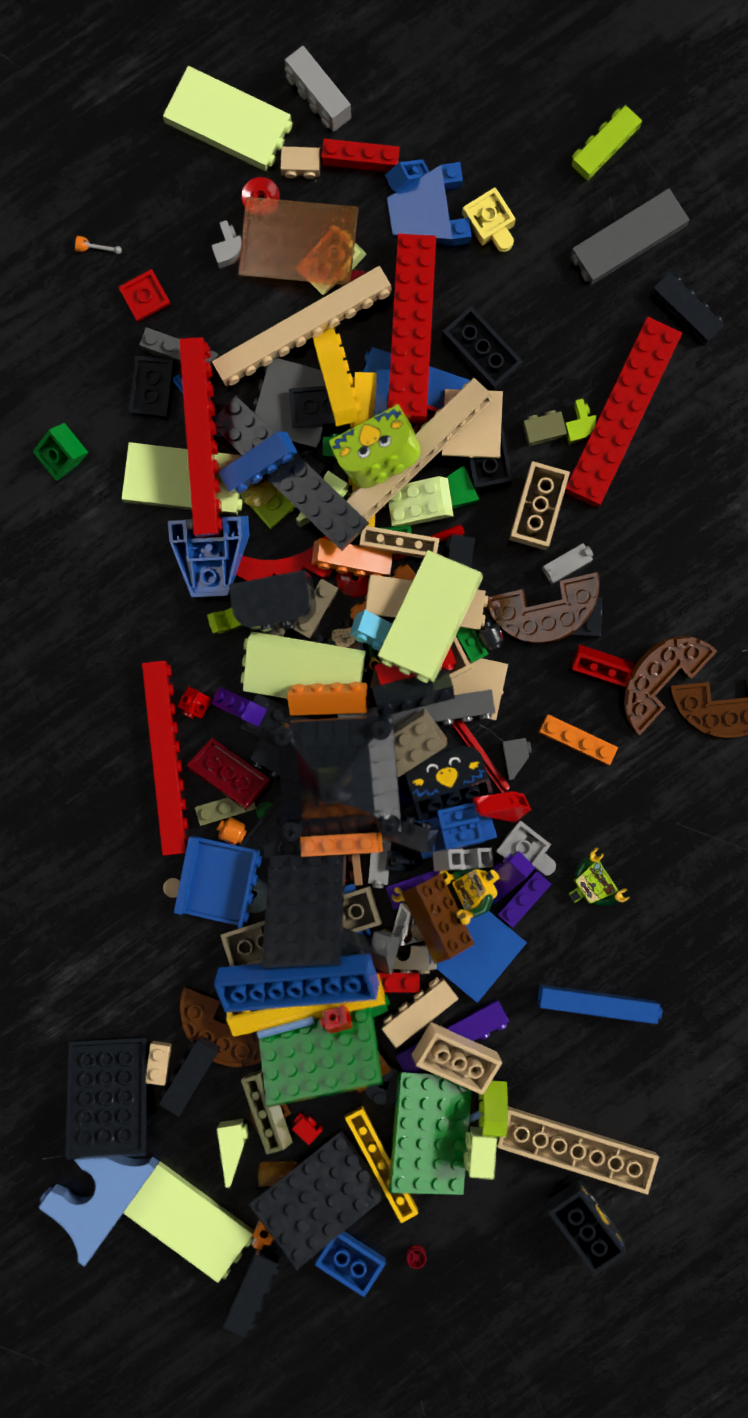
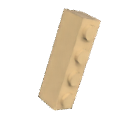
M366 526L361 532L359 546L394 554L424 558L428 550L437 554L439 538Z

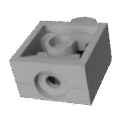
M520 820L495 850L504 858L510 853L514 855L520 851L542 875H550L556 869L555 861L545 854L551 844Z

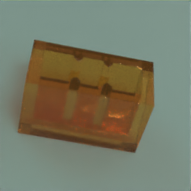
M299 1161L260 1162L259 1186H272L295 1168Z

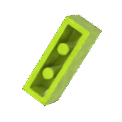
M491 1081L484 1094H479L478 1097L479 1100H482L479 1101V1113L482 1114L479 1115V1127H482V1136L506 1137L508 1128L507 1082Z

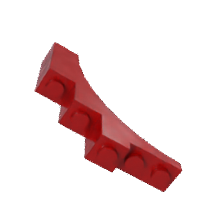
M326 535L323 537V539L330 540ZM312 546L305 552L279 560H259L242 556L236 577L249 581L306 570L324 580L326 576L330 577L333 569L323 570L317 568V565H312L314 547Z

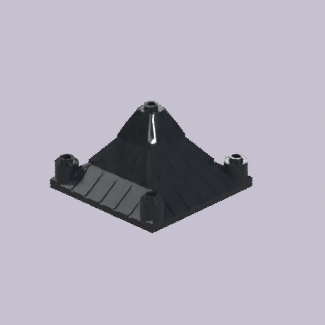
M393 715L278 721L274 723L275 730L272 737L277 744L284 814L282 836L286 840L296 841L300 836L381 833L386 837H392L397 832H402Z

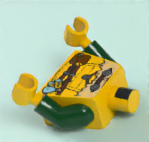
M477 868L453 871V874H449L447 871L440 872L443 877L447 876V879H445L447 885L454 879L452 884L465 909L457 913V917L461 919L462 924L467 925L470 922V918L474 919L490 910L493 899L497 896L494 883L499 879V875L496 871L491 870L487 873Z

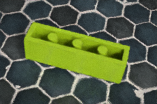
M626 105L621 110L618 108L611 116L613 119L609 123H603L598 130L599 133L596 136L592 135L586 141L585 148L583 150L578 149L572 156L573 162L571 166L587 181L640 128L642 120Z

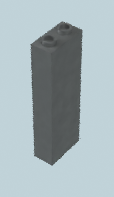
M667 189L575 246L571 252V260L575 266L578 265L580 267L583 279L586 282L589 281L590 285L686 227L690 220L671 190Z

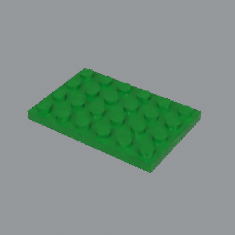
M372 1007L351 1011L350 1017L353 1028L330 1034L326 1029L322 1028L320 1018L315 1019V1024L259 1039L266 1106L273 1107L383 1084Z
M398 1072L388 1192L463 1195L465 1179L464 1154L467 1152L465 1141L466 1132H468L472 1090L432 1073Z

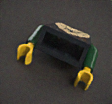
M343 621L342 628L334 629L331 637L328 638L325 644L366 651L365 661H368V658H370L369 667L373 670V662L381 663L379 660H376V650L371 645L359 642L355 637L349 635L353 621Z

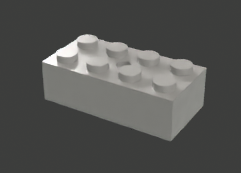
M304 46L285 59L287 80L290 84L297 86L299 95L310 102L311 110L322 117L321 121L327 129L330 127L334 132L351 119V104Z

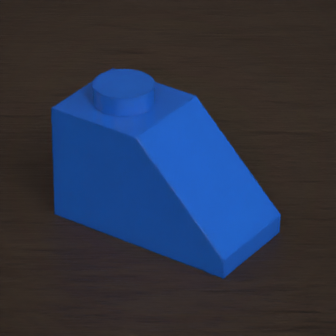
M423 159L399 162L385 176L394 192L401 190L429 173V170Z

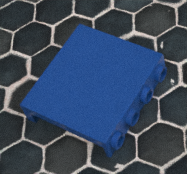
M197 836L189 837L174 913L180 915L185 913L237 925L238 928L244 927L250 920L248 909L254 900L252 889L253 886H256L258 880L256 870L257 867H260L262 860L260 850Z
M490 911L474 919L470 918V922L466 925L475 945L451 959L437 963V970L477 1003L527 943Z

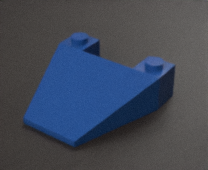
M460 162L440 165L387 198L393 236L398 237V233L436 236V243L449 246L471 242L469 218L449 219L445 190L462 188L463 178Z
M248 516L223 517L224 537L195 538L193 519L168 521L169 541L191 597L224 596L230 594L229 584L234 582L250 535Z

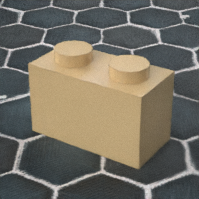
M282 147L281 174L287 178L304 176V178L313 179L315 176L319 177L320 148Z
M153 1041L150 1044L146 1083L164 1086L167 1083L172 1043Z

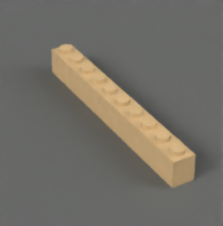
M378 266L213 360L212 363L225 386L234 385L243 376L252 375L259 367L267 366L273 362V359L287 355L291 349L301 347L308 339L320 336L329 327H336L343 319L352 318L356 315L357 311L371 307L373 302L378 299L387 298L392 292L391 284L381 267Z
M475 378L467 382L457 395L449 399L448 404L443 409H439L429 422L421 426L420 431L416 434L421 446V454L417 462L405 469L401 474L388 478L384 483L355 490L347 502L369 521L493 401L490 392Z

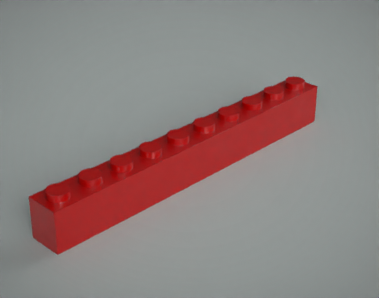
M166 661L142 663L162 854L186 853L189 837H186L185 829H188V819L184 818L183 810H186L185 798L182 799L181 791H184L183 779L180 780L179 772H182V763L177 757V753L180 752V744L175 739V734L178 733L177 722L173 720V714H176L175 703L171 702V695H174L173 684L169 683V676H172L171 665H167Z

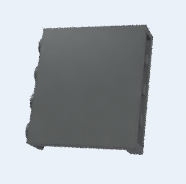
M275 358L271 364L264 366L265 378L260 380L258 391H261L260 396L255 398L253 409H256L255 414L274 433L287 432L293 443L309 447L310 450L317 451L324 426L292 428L289 389L325 386L322 372L319 369Z

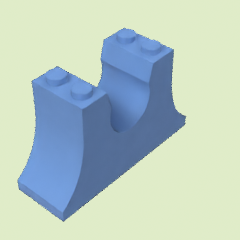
M128 1157L75 1159L81 1169L89 1172L94 1178L96 1184L95 1193L91 1196L80 1197L72 1193L69 1188L56 1184L54 1188L49 1187L41 1197L40 1201L42 1204L39 1209L56 1220L69 1233L77 1249L78 1262L83 1266L87 1264L155 1169L159 1161L154 1157L146 1159H132Z

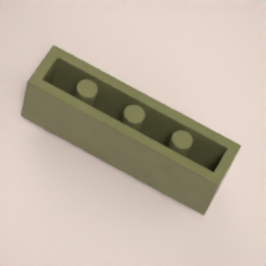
M263 1071L252 1072L241 1079L266 1154L284 1150L292 1143V1139L280 1105L266 1106Z

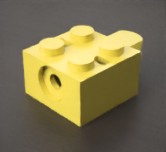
M495 187L464 206L462 215L464 218H469L470 228L482 246L492 240L500 252H506L511 249L514 242L508 230L514 227L516 219Z

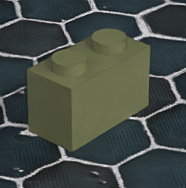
M556 410L546 412L545 416L541 417L537 415L529 416L523 422L528 446L564 438L567 435L562 412L556 413Z

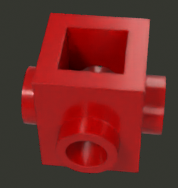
M188 686L178 707L184 710V715L192 719L194 716L202 719L212 698Z

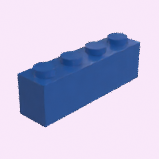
M276 432L219 471V474L228 491L239 494L248 489L247 486L251 483L255 484L263 479L262 476L266 473L270 474L276 471L277 466L281 463L284 464L292 460V456L297 451L287 432Z

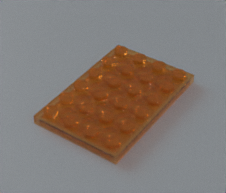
M246 197L239 275L345 286L351 282L359 208L355 206Z

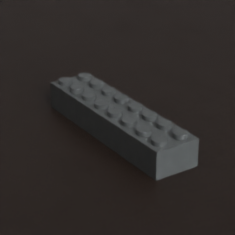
M492 689L454 695L455 699L445 702L442 701L408 711L391 714L393 715V726L395 728L424 708L436 723L441 722L442 726L451 725L453 720L460 719L461 723L471 722L473 717H479L480 720L490 719L492 714L496 713ZM376 707L368 708L367 713L338 714V718L378 716Z

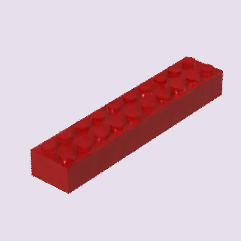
M398 233L388 409L399 404L410 424H424L427 418L436 236Z
M647 317L567 483L565 493L596 508L601 505L682 332Z
M203 337L179 339L194 535L197 538L221 537L223 520L219 518V513L222 512V501L218 499V493H221L220 481L216 478V474H219V462L215 460V455H218V446L213 438V435H217L216 424L212 421V416H215V406L210 398L214 397L213 385L209 382V378L212 377V367L208 362V358H211L210 346H208V343H205Z

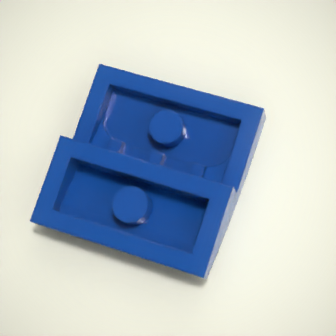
M474 802L438 810L446 850L485 842L479 814L475 809Z

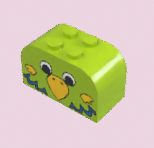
M399 404L329 440L339 465L351 481L361 488L373 487L384 483L394 475L401 474L405 469L414 465L421 454L420 443Z

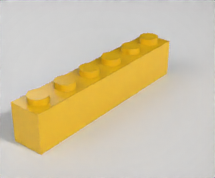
M329 327L320 336L313 338L335 423L336 426L359 421L358 413L361 412L359 401L354 400L357 398L355 387L350 386L353 385L351 373L347 374L349 371L348 362L343 360V358H346L343 346L339 347V345H342L340 334H336L334 328Z
M363 1105L345 1114L349 1127L400 1222L402 1223L417 1215L418 1209L409 1193L388 1192L391 1158Z

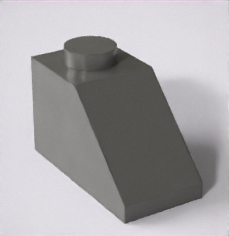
M526 738L502 742L508 780L515 778L529 758V753H532L530 741L526 742Z
M385 930L374 932L370 956L375 969L392 974L401 936Z

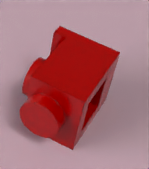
M344 1004L337 1008L322 1011L323 1017H320L321 1026L328 1033L332 1034L353 1028L349 1009Z
M300 1113L292 1121L294 1123L292 1130L308 1145L323 1129L321 1125L317 1128L315 1126L317 1123L310 1116L306 1117Z

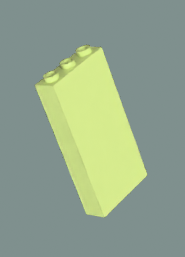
M190 66L187 67L163 115L166 124L266 172L269 166H273L276 159L274 155L277 149L281 150L284 144L283 137L285 133L290 132L293 125L290 114Z
M129 442L122 500L127 503L192 510L188 449ZM224 453L215 455V460L219 462V471L240 458L241 455ZM216 474V478L220 481L221 493H218V499L222 501V512L220 514L238 516V511L242 510L243 499H240V493L229 492L220 474Z
M428 550L378 654V657L382 660L381 663L391 668L394 665L400 668L399 671L406 675H410V673L417 675V679L424 683L428 681L434 683L483 579L481 572Z
M252 631L249 638H245L244 650H246V655L243 656L242 661L245 672H242L241 683H244L243 691L287 699L290 686L295 684L362 683L366 651Z
M161 1161L123 1212L216 1282H219L221 1278L225 1280L231 1271L230 1265L233 1262H238L243 1254L240 1251L244 1246L248 1247L254 1239L252 1236L254 1230Z

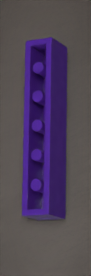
M498 999L444 1028L469 1040L475 1041L479 1038L481 1041L490 1036L489 1032L495 1029L500 1031L506 1028V1023L509 1020ZM419 1041L395 1053V1057L403 1072L421 1073L420 1069L422 1068L416 1066L412 1057V1053Z

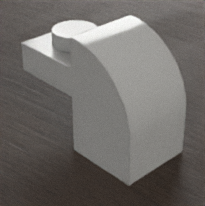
M227 220L220 222L225 241L212 245L219 269L235 263L240 258L243 250L241 236L235 237L233 225L229 226Z

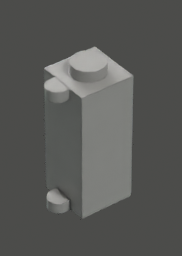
M583 543L546 564L542 570L552 585L592 562L593 553L590 547H585Z
M382 838L383 852L371 853L368 883H371L374 888H384V885H388L389 870H386L387 850L390 851L391 841Z

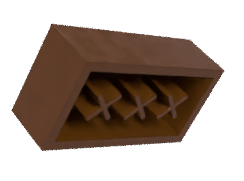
M442 873L402 892V896L434 964L451 959L475 945L466 925L462 924L461 919L457 917L458 907Z

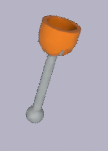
M82 236L76 237L75 251L85 252L89 247L114 251L116 254H120L122 251L119 246L114 248L90 244L87 238Z

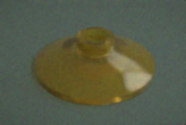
M262 476L263 479L255 484L251 483L247 486L248 489L241 493V497L247 505L261 507L268 504L275 497L277 488L264 476Z

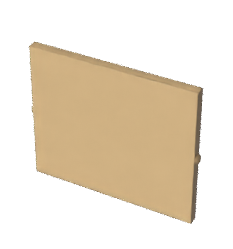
M445 389L444 407L448 404L449 399L457 395L461 390ZM489 391L493 401L442 449V456L500 458L503 391Z
M481 658L472 664L470 663L471 670L451 679L454 695L492 689L496 713L492 714L490 719L496 720L508 664Z

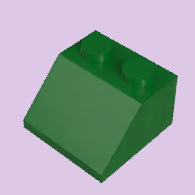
M63 423L49 429L33 453L52 477L58 481L76 467L87 455L88 451L67 425Z

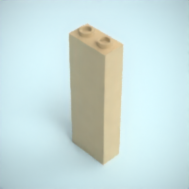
M370 575L365 610L377 616L396 618L413 581ZM476 591L460 628L480 630L481 626H484L485 615H483V607H487L488 596L485 595L486 591Z

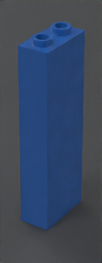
M372 347L371 352L367 351L364 358V363H366L365 369H361L360 372L377 373L378 370H390L391 353ZM429 366L427 405L443 409L445 389L462 390V387L471 380Z
M539 985L537 1004L540 1008L658 1024V1019L661 1020L662 1008L654 1000Z

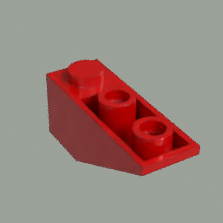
M514 791L473 798L475 809L481 816L516 822L531 811L525 795Z

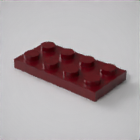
M213 738L187 764L189 770L244 810H247L271 783L270 778Z

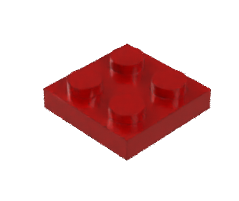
M152 269L119 286L137 322L171 304Z

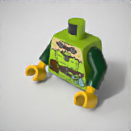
M594 848L591 854L578 864L574 873L575 879L573 880L577 888L569 893L574 903L584 897L588 903H592L595 906H608L617 902H625L630 897L624 898L622 893L627 890L622 889L618 892V889L600 863L604 854L597 856L595 852L598 848Z

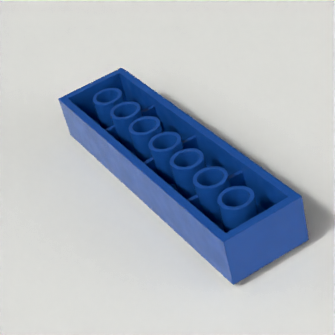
M370 954L342 956L341 966L268 970H264L262 964L218 968L214 985L224 1011L237 1012L376 1000L379 981Z

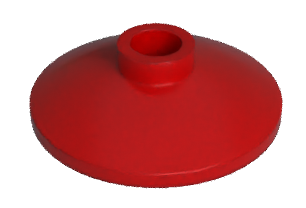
M264 177L250 180L242 191V202L245 208L255 215L271 213L277 207L280 200L276 184ZM263 196L265 199L263 201H259L258 197Z
M337 572L336 582L342 593L354 598L367 594L369 576L365 575V577H359L357 581H353L351 577L354 573Z

